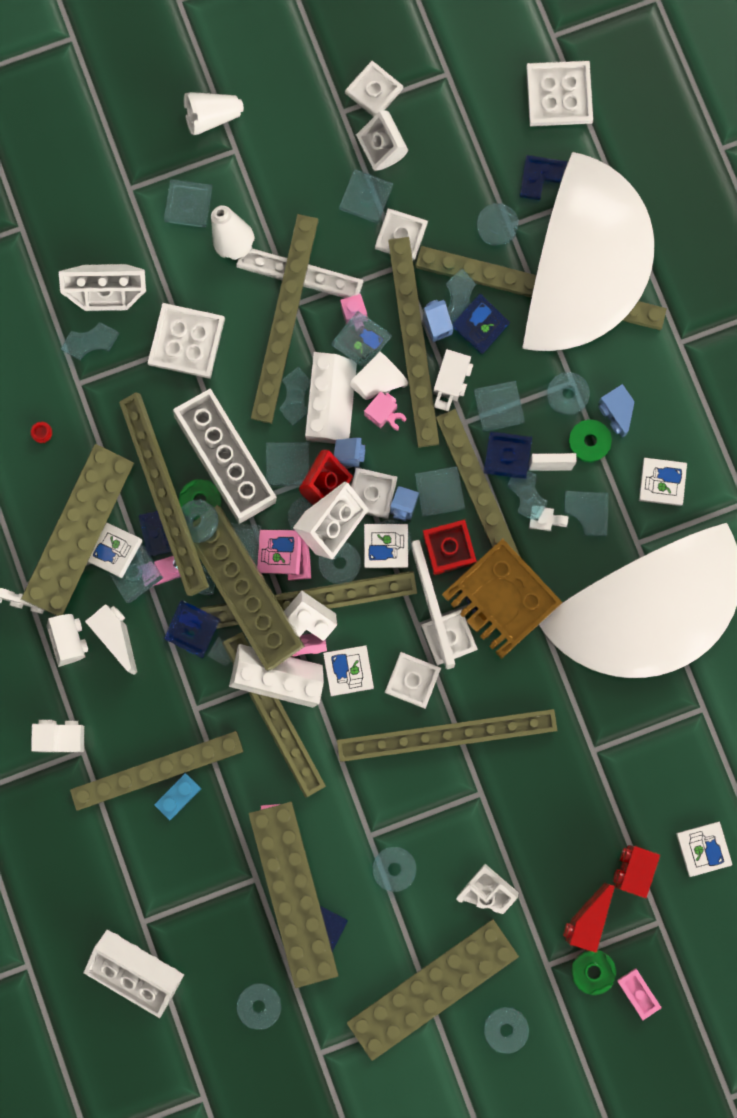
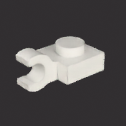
M532 506L529 528L551 531L552 525L567 527L568 516L553 515L554 509Z

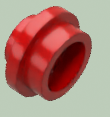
M37 422L31 428V437L38 443H45L52 437V428L46 422Z

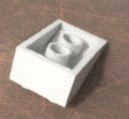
M343 482L306 510L293 528L316 555L333 559L369 509L347 482Z
M105 604L85 622L122 666L134 675L137 673L127 626L123 622L125 617L114 606L110 608Z

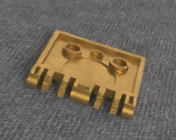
M501 539L442 594L449 601L462 590V593L451 603L453 607L458 606L466 596L472 601L461 611L460 615L465 617L475 606L478 608L467 620V623L476 632L481 630L489 621L492 623L480 635L483 640L488 638L496 628L499 630L501 635L491 642L490 647L493 650L505 638L508 640L495 652L501 659L562 604V601L504 539Z

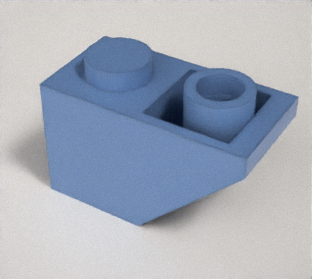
M434 300L426 304L423 321L432 342L452 335L453 327L445 301L438 302V300Z
M622 384L601 397L598 407L605 417L608 416L612 422L610 425L613 431L624 437L629 431L634 400Z
M361 438L337 439L334 456L343 466L359 468L360 462H364L365 445H362Z
M398 486L390 510V514L394 515V519L406 522V519L411 520L419 492Z

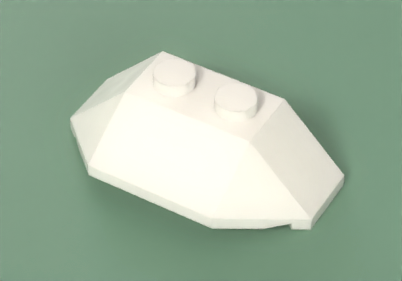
M127 264L82 265L59 271L61 294L65 297L67 296L85 311L128 310L146 292L145 270Z

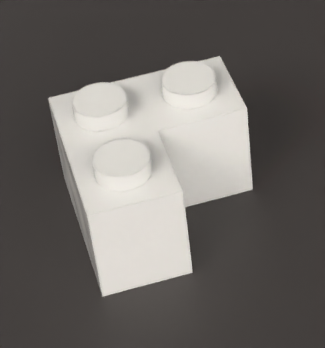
M302 590L284 611L299 637L307 629L324 641L337 626L336 614Z
M39 720V724H32L31 751L84 752V726L78 725V721H65V725H56L57 721Z

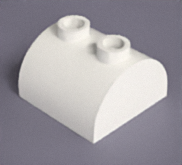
M379 111L356 134L374 171L395 164L408 152V148L388 111Z
M72 614L49 618L47 630L58 667L83 659L85 657L84 653L88 652L86 640H80L78 632L82 631L79 618L74 619Z

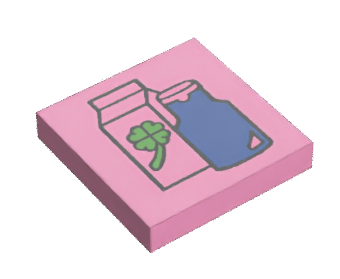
M260 530L257 568L261 574H299L302 538L295 530Z

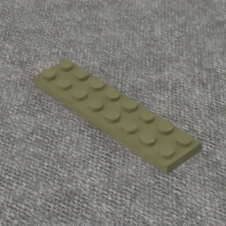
M94 444L21 600L55 616L63 615L134 462Z
M217 505L191 523L188 529L199 558L266 671L274 669L304 648V644L222 508Z
M292 801L249 813L294 987L298 988L338 977L337 967Z
M492 919L347 1021V1024L373 1061L519 956L494 919Z

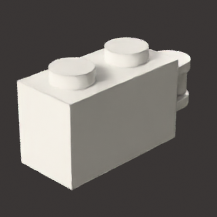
M446 349L433 394L438 395L435 408L449 412L452 400L458 402L459 395L464 396L467 384L464 383L465 376L470 377L473 364H470L471 356ZM441 397L448 398V402L440 400Z

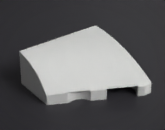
M379 352L352 379L350 387L367 400L374 398L380 392L386 394L392 389L401 386L404 388L409 382L384 354Z
M484 864L460 892L456 900L477 905L476 907L490 908L494 912L504 914L518 898L519 892L489 866Z

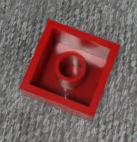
M465 520L423 530L422 536L433 576L469 567L476 563Z
M628 845L627 849L623 848L620 855V861L623 862L620 870H616L613 882L616 883L615 887L647 898L660 855L632 845Z

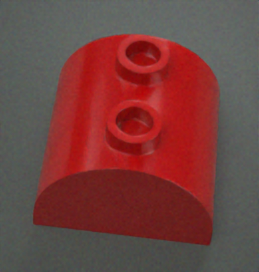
M322 450L301 483L299 491L306 500L314 505L343 482L349 484L353 476L329 450Z

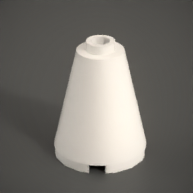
M185 93L184 108H187L188 115H186V120L190 133L198 135L240 117V113L243 112L242 100L238 99L236 95Z
M216 207L211 213L213 245L216 252L223 258L238 259L244 257L252 249L251 245L255 239L252 228L229 207Z

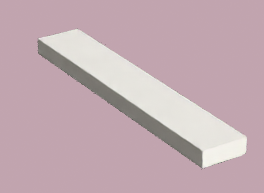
M251 249L244 257L238 259L236 266L237 268L283 280L287 258ZM308 265L304 287L343 298L360 294L363 285L362 279Z
M420 540L412 541V553L445 668L451 669L454 668L455 661Z

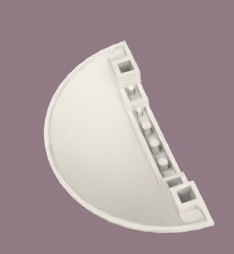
M572 152L560 184L536 275L523 349L534 351L564 350L583 345L604 335L619 324L634 308L642 296L650 277L654 259V236L650 217L643 201L632 185L621 174L601 161L583 154Z
M724 523L668 544L616 570L575 594L558 606L539 626L549 640L565 655L575 662L603 674L625 678H646L680 669L707 652L721 637L734 615L737 606V545L728 524Z

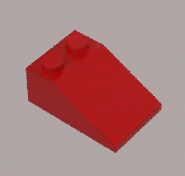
M604 883L575 914L570 924L566 923L563 936L566 937L565 941L567 943L597 952L615 886Z

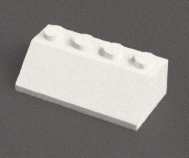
M314 352L305 433L306 441L335 444L337 439H347L350 437L354 389L350 387V384L356 376L357 361L337 354Z
M238 644L229 687L313 708L320 702L324 683L323 665L290 657L274 669L266 671L253 647Z
M106 930L95 946L84 971V974L158 1018L162 1016L184 976L177 969L168 966L157 957L151 956L138 946L129 943L118 934L112 933L109 930Z

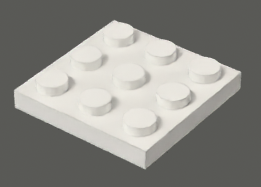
M589 61L527 64L530 126L592 124L593 110Z
M162 303L148 365L211 379L225 317Z

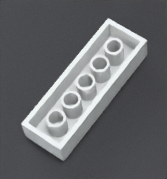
M211 388L173 409L174 418L238 524L276 503V495Z

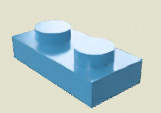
M185 773L156 802L155 806L169 820H172L202 788Z

